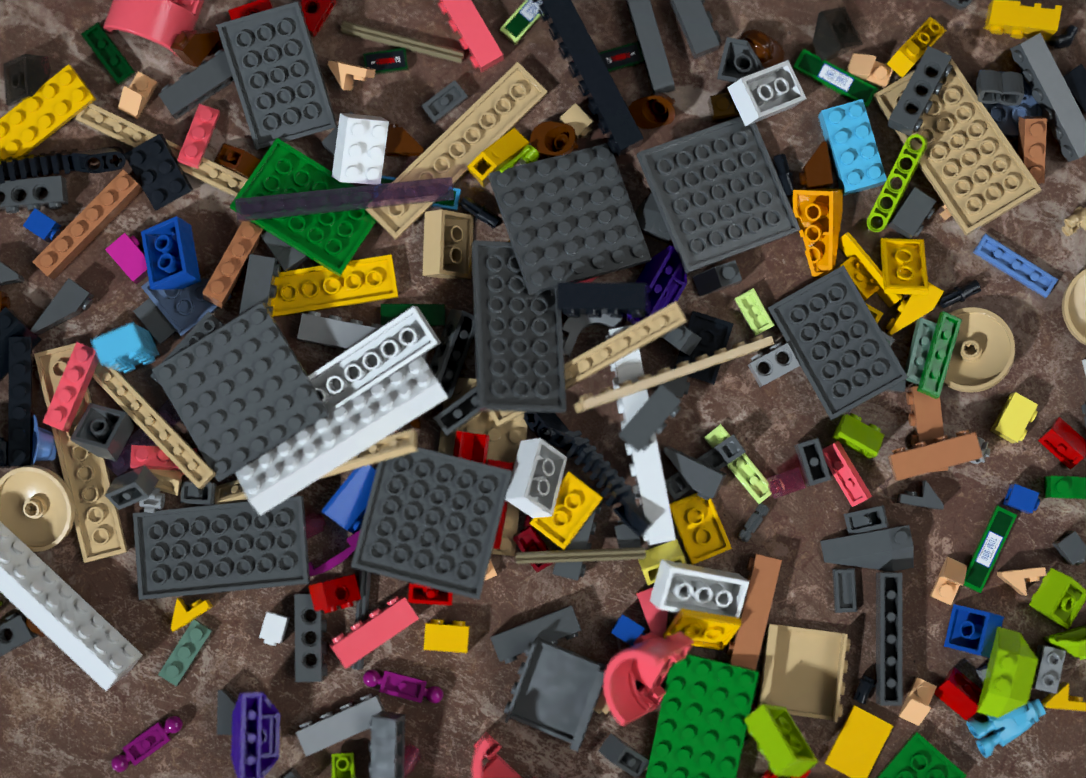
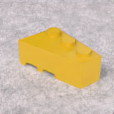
M992 0L988 7L984 29L990 30V33L1011 34V37L1017 39L1030 38L1041 33L1044 41L1047 42L1058 31L1062 6L1055 5V9L1041 8L1042 4L1035 3L1034 7L1021 5V1Z

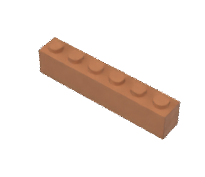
M123 169L32 262L47 277L54 280L143 190L142 186Z
M754 554L753 558H749L747 570H750L749 578H745L749 581V585L739 616L742 625L735 633L733 642L728 644L727 655H730L729 664L756 670L782 560Z

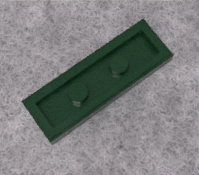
M99 22L81 34L119 86L137 74Z
M381 304V325L385 326L407 310L418 306L430 326H445V304Z

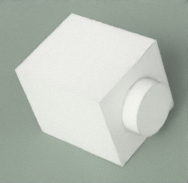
M270 611L266 612L259 638L264 639L263 643L276 646L277 643H283L290 617Z

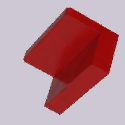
M1060 417L1055 420L1052 427L1040 436L1038 440L1070 470L1086 456V440Z
M456 431L453 456L486 464L490 436Z
M954 667L949 671L945 681L936 688L934 694L964 720H968L977 713L982 690Z

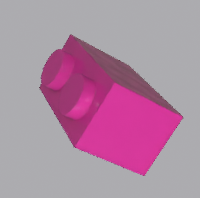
M124 233L105 250L134 283L138 284L148 276L145 254L139 248L141 245L139 240L134 235L130 237Z

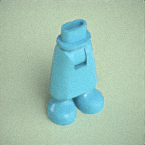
M1037 698L1031 702L1028 701L1027 704L1000 718L986 715L987 722H979L971 718L966 721V724L971 734L978 739L976 745L979 751L987 758L992 755L997 744L1005 746L1013 741L1035 722H1038L1039 717L1045 715L1046 712ZM989 732H993V735L984 737Z

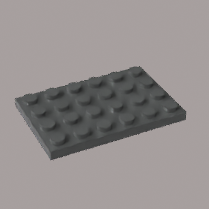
M300 1L216 25L256 150L271 146L276 138L285 142L337 127L336 118Z
M844 265L768 307L831 421L908 379Z

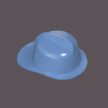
M33 415L30 464L34 465L35 461H53L56 458L57 452L53 433L38 427L37 417Z

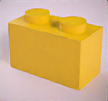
M431 619V623H425L423 650L467 653L470 626H466L465 621H452V624H444V620Z

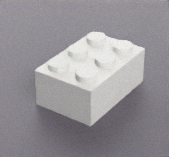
M789 60L740 78L727 87L745 126L793 108L807 99Z
M340 113L332 177L339 182L381 185L389 121L379 116Z
M541 438L522 440L505 500L532 518L553 516L567 457Z

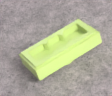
M754 288L734 299L754 336L775 326Z

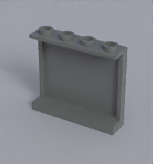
M537 637L533 643L529 642L526 648L525 655L528 657L526 663L522 662L519 668L518 675H521L519 682H515L511 690V694L514 696L512 702L508 701L504 713L507 714L505 722L508 723L510 719L516 720L571 743L569 749L578 752L601 694L607 665Z

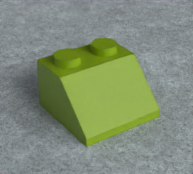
M853 413L843 415L831 438L836 441L839 440L841 444L867 458L876 457L885 436L880 432L881 429L871 423L869 426L862 423V418Z
M1050 568L1046 576L1043 577L1039 589L1033 594L1029 605L1038 613L1068 630L1086 601V589L1073 578Z

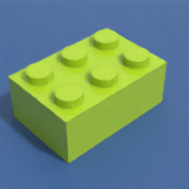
M762 704L744 719L748 726V732L756 739L759 751L767 758L769 768L774 774L778 776L800 777L818 763L786 707Z

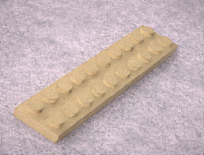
M517 62L376 197L365 210L397 240L468 171L467 166L482 151L504 136L548 91Z
M76 343L34 354L47 410ZM89 388L86 390L69 432L51 426L64 482L68 486L74 500V523L84 563L128 552L118 509L105 496L111 485L106 459L94 455L70 440L89 403H92Z

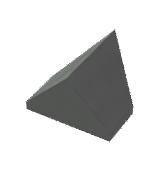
M726 38L717 75L718 80L735 83L740 78L765 69L748 41Z

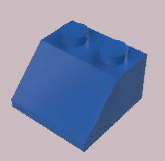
M953 604L944 647L990 658L997 627L1002 628L1004 616Z

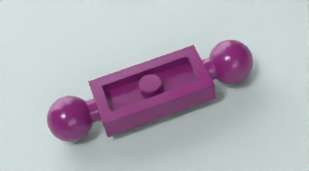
M373 669L366 671L363 675V681L367 686L381 685L379 690L381 693L422 703L423 696L434 704L439 703L443 699L442 689L438 686L426 688L427 681L387 670L384 671L383 676H380Z
M171 716L166 720L164 727L160 722L156 723L122 748L126 754L116 755L111 761L112 768L117 772H123L128 768L130 761L134 766L139 764L172 740L168 734L178 733L183 726L182 720L178 716Z

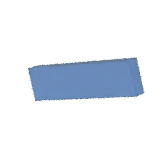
M987 234L983 235L973 251L980 258L1044 298L1048 297L1058 281L1051 274Z

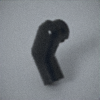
M1069 25L1064 35H1053L1049 39V45L1055 49L1069 47L1079 29L1074 25Z

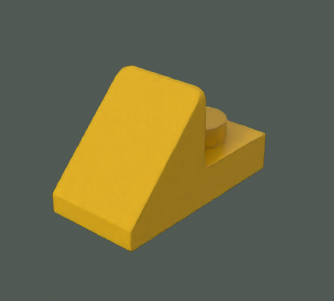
M181 597L177 598L171 624L172 631H178L193 621V619L213 607L211 602L199 599L190 605L192 609L189 610Z
M1062 682L1058 686L1057 694L1050 693L1041 701L1042 706L1045 708L1086 711V701H1083V697L1070 696V700H1068L1069 683Z

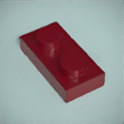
M532 525L513 536V540L522 552L550 551ZM531 563L536 573L553 564Z

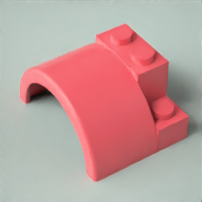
M113 0L104 24V30L110 33L113 30H119L143 37L167 48L177 55L170 47L182 31L194 30L204 0Z
M679 631L673 635L669 634L665 639L659 638L653 632L644 636L641 635L636 639L635 646L620 652L608 664L603 682L604 695L612 715L622 726L635 721L660 706L666 693L665 689L661 687L662 682L673 662L677 663L685 659L694 642L683 632ZM635 681H639L643 684L639 687L638 690Z
M486 731L474 744L476 750L474 751L475 754L472 762L473 778H522L497 754L502 746ZM487 758L488 762L482 767V760Z

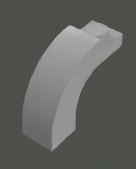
M580 314V318H568L562 328V332L569 335L568 338L563 337V356L570 358L579 334L586 327L603 325L614 329L618 328L622 318H611L607 314H602V318H590L589 315Z

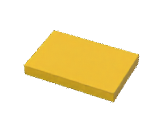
M881 238L880 249L884 293L928 295L929 286L924 239Z
M568 471L561 481L553 516L533 518L529 524L565 550L604 498Z
M695 493L669 504L672 519L691 565L732 549L711 498L706 500Z
M681 608L663 634V637L665 639L669 634L673 635L681 631L694 641L692 646L723 651L742 623L741 619L736 617Z
M853 705L824 764L851 778H867L893 725Z

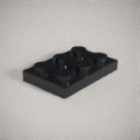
M163 134L156 135L124 154L155 211L193 191Z
M692 311L687 328L702 339L690 356L680 350L676 364L687 360L691 364L696 362V357L704 354L711 357L714 356V351L727 347L734 323ZM721 364L687 376L714 385Z

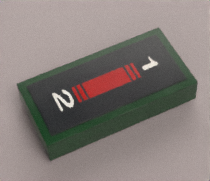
M638 41L599 52L609 73L644 63Z
M405 48L363 54L365 67L375 69V75L408 70Z

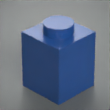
M34 208L23 224L25 228L48 243L59 235V228L61 227L60 224Z
M1010 484L1003 505L1027 514L1033 513V510L1036 511L1040 503L1039 493L1017 484Z
M621 614L611 630L613 635L632 647L639 636L646 635L643 633L644 627Z

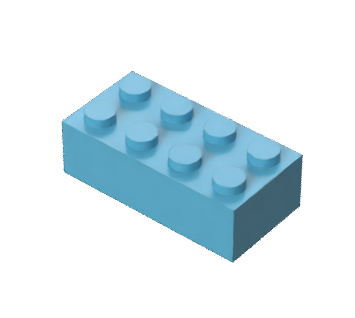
M863 99L821 110L818 118L825 141H827L828 152L839 188L843 189V196L882 186L887 178Z
M134 323L91 340L101 365L119 372L123 371L124 374L134 371L136 369L135 366L141 363L143 365L156 361L155 357L160 356L150 331Z

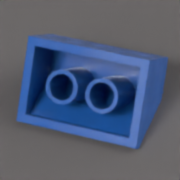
M176 216L141 231L150 289H184L201 281L192 228L189 223Z
M366 465L354 469L322 510L325 515L353 534L361 530L376 468L372 465Z

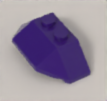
M668 246L651 258V261L646 263L635 282L646 283L651 288V315L677 302L687 285V274L683 269L676 249L672 246ZM627 314V321L635 325L651 315H645V318H632V315Z
M263 692L240 693L232 713L231 759L237 778H265L264 776L279 759L280 712Z

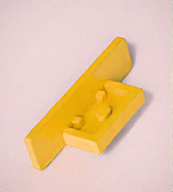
M846 232L839 238L838 247L848 257L839 267L844 265L864 301L875 292L878 293L888 307H892L902 299L901 294L884 293L882 271L849 232Z

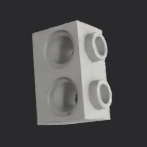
M780 342L769 348L771 350L770 353L763 355L761 352L751 358L752 362L748 364V367L759 387L800 366L788 343L782 345ZM778 353L786 354L788 358L786 364L778 362ZM759 363L768 365L769 371L767 374H761L758 371Z
M1038 644L1036 651L1038 663L1031 688L1057 694L1066 651Z

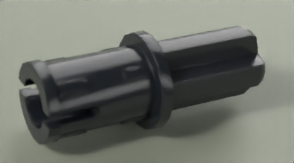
M776 155L773 157L779 180L786 196H792L793 190H796L792 178L793 172H790L786 155Z
M467 196L460 203L462 208L476 216V220H481L492 229L496 227L501 219L485 208V205L482 207Z
M974 279L961 287L956 286L953 291L941 296L938 302L942 308L951 306L959 301L964 302L966 298L981 292L980 285Z

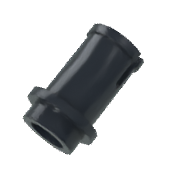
M863 675L862 678H859L860 683L852 699L866 704L872 687L876 685L874 684L875 679Z

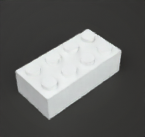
M661 559L650 602L658 609L679 612L683 608L739 618L749 581L737 573Z

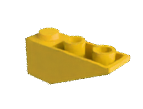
M930 16L894 54L887 65L899 76L904 77L922 58L927 47H932L946 30Z
M513 128L482 151L467 166L469 173L485 187L490 182L488 178L489 173L500 171L504 165L529 144V141Z
M928 282V295L910 294L906 301L903 299L896 309L899 311L895 319L891 318L886 326L888 330L886 334L891 336L932 311L944 291Z

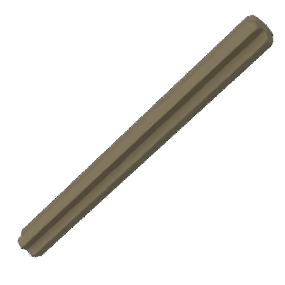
M343 21L341 24V32L344 34L462 63L464 58V52L461 50Z
M644 547L516 553L517 564L646 558V549Z

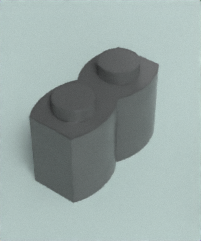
M994 70L979 72L976 80L977 99L979 102L986 104L1000 103L1008 106L1021 104L1024 97L1022 74L1012 71L1000 73Z

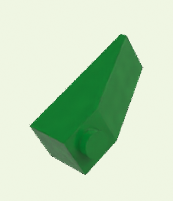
M1044 476V498L1086 500V477Z

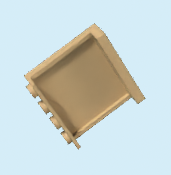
M767 623L757 708L762 704L786 707L790 715L837 722L838 717L842 716L843 705L840 704V696L844 695L845 682H842L843 673L846 674L848 668V661L845 660V654L850 650L848 634Z

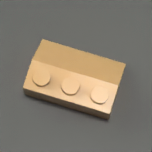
M443 209L425 212L422 276L450 279L472 278L474 215Z

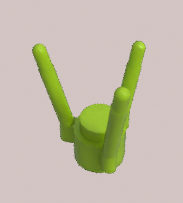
M526 145L517 156L500 169V172L503 173L518 162L524 165L538 161L539 152L533 146Z

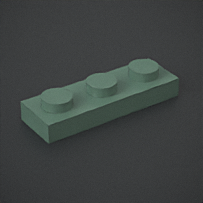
M923 318L917 319L905 367V373L908 376L907 381L919 385L937 323Z
M193 619L158 675L173 685L178 686L213 630L198 620Z

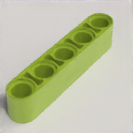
M913 134L906 140L867 219V226L871 231L880 232L887 228L927 148V139L923 135ZM914 138H919L922 141V147L919 150H914L911 146ZM906 157L912 160V167L909 170H905L901 165L902 160ZM895 177H899L902 180L903 184L900 189H895L892 186V180ZM886 196L890 197L893 201V205L889 209L882 205V200ZM875 216L882 218L883 225L881 228H876L873 225L872 221Z

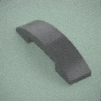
M733 434L697 458V460L720 470L746 451ZM679 471L665 480L666 488L674 500L692 489Z

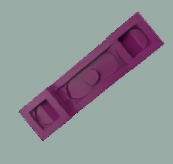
M360 530L346 539L350 545L349 548L324 564L315 568L312 562H309L310 576L329 571L348 559L356 550Z

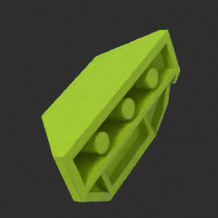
M1086 625L1043 637L1046 643L1066 651L1070 656L1079 657L1080 660L1086 659Z
M997 627L977 708L978 713L1000 718L1028 703L1038 659L1020 632Z

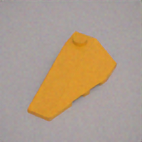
M817 188L793 190V213L801 229L799 234L805 244V254L812 276L823 277L835 270L843 211V189Z

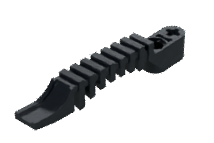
M118 146L84 151L72 149V152L61 150L58 153L53 151L50 154L39 153L40 155L35 156L30 154L28 157H23L22 155L18 156V158L8 157L5 160L0 158V184L5 183V178L10 177V181H15L16 176H21V179H25L29 174H32V177H37L38 173H43V176L49 175V172L54 171L55 175L60 174L59 170H64L65 174H69L70 171L74 170L87 173L115 171L124 167L126 159L124 151ZM113 155H117L118 161L115 162L113 160ZM96 157L100 161L97 165H90L88 160Z
M525 412V422L534 434L551 445L566 449L567 453L565 455L567 458L578 455V458L574 461L575 464L578 466L585 463L586 465L582 470L585 473L593 472L589 476L592 481L599 479L595 486L598 489L606 487L601 493L603 498L611 495L605 504L609 507L620 502L621 506L613 509L615 514L637 536H644V533L652 523L638 508L636 494L631 491L632 487L624 483L625 479L617 475V470L610 467L609 461L605 462L604 456L596 452L597 448L589 444L590 440L587 437L582 438L580 430L570 431L553 412Z

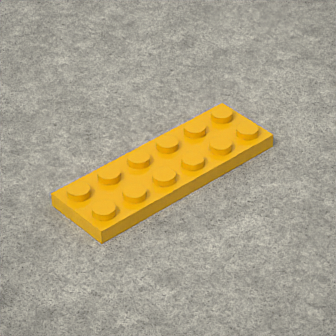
M68 64L0 118V158L2 160L8 157L18 158V156H26L96 100L95 96L71 65Z
M392 254L350 261L340 277L323 266L280 272L279 277H275L274 285L277 286L276 297L272 298L271 307H273L272 317L398 298Z

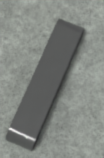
M626 0L652 93L675 91L673 77L650 0Z

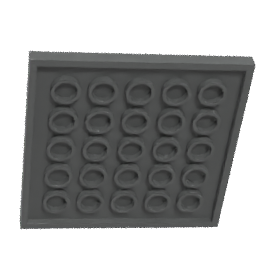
M741 116L636 154L686 274L801 230L756 123L745 126Z
M607 143L571 152L570 154L508 168L503 173L500 171L489 173L488 178L529 295L558 287V282L575 283L651 261V256L617 162Z
M264 302L152 369L208 466L216 473L215 478L218 482L239 471L304 429L315 425L318 420L327 418L330 414Z
M417 447L415 452L378 462L351 567L480 600L512 471Z

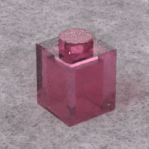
M799 467L767 478L768 487L774 499L806 488Z

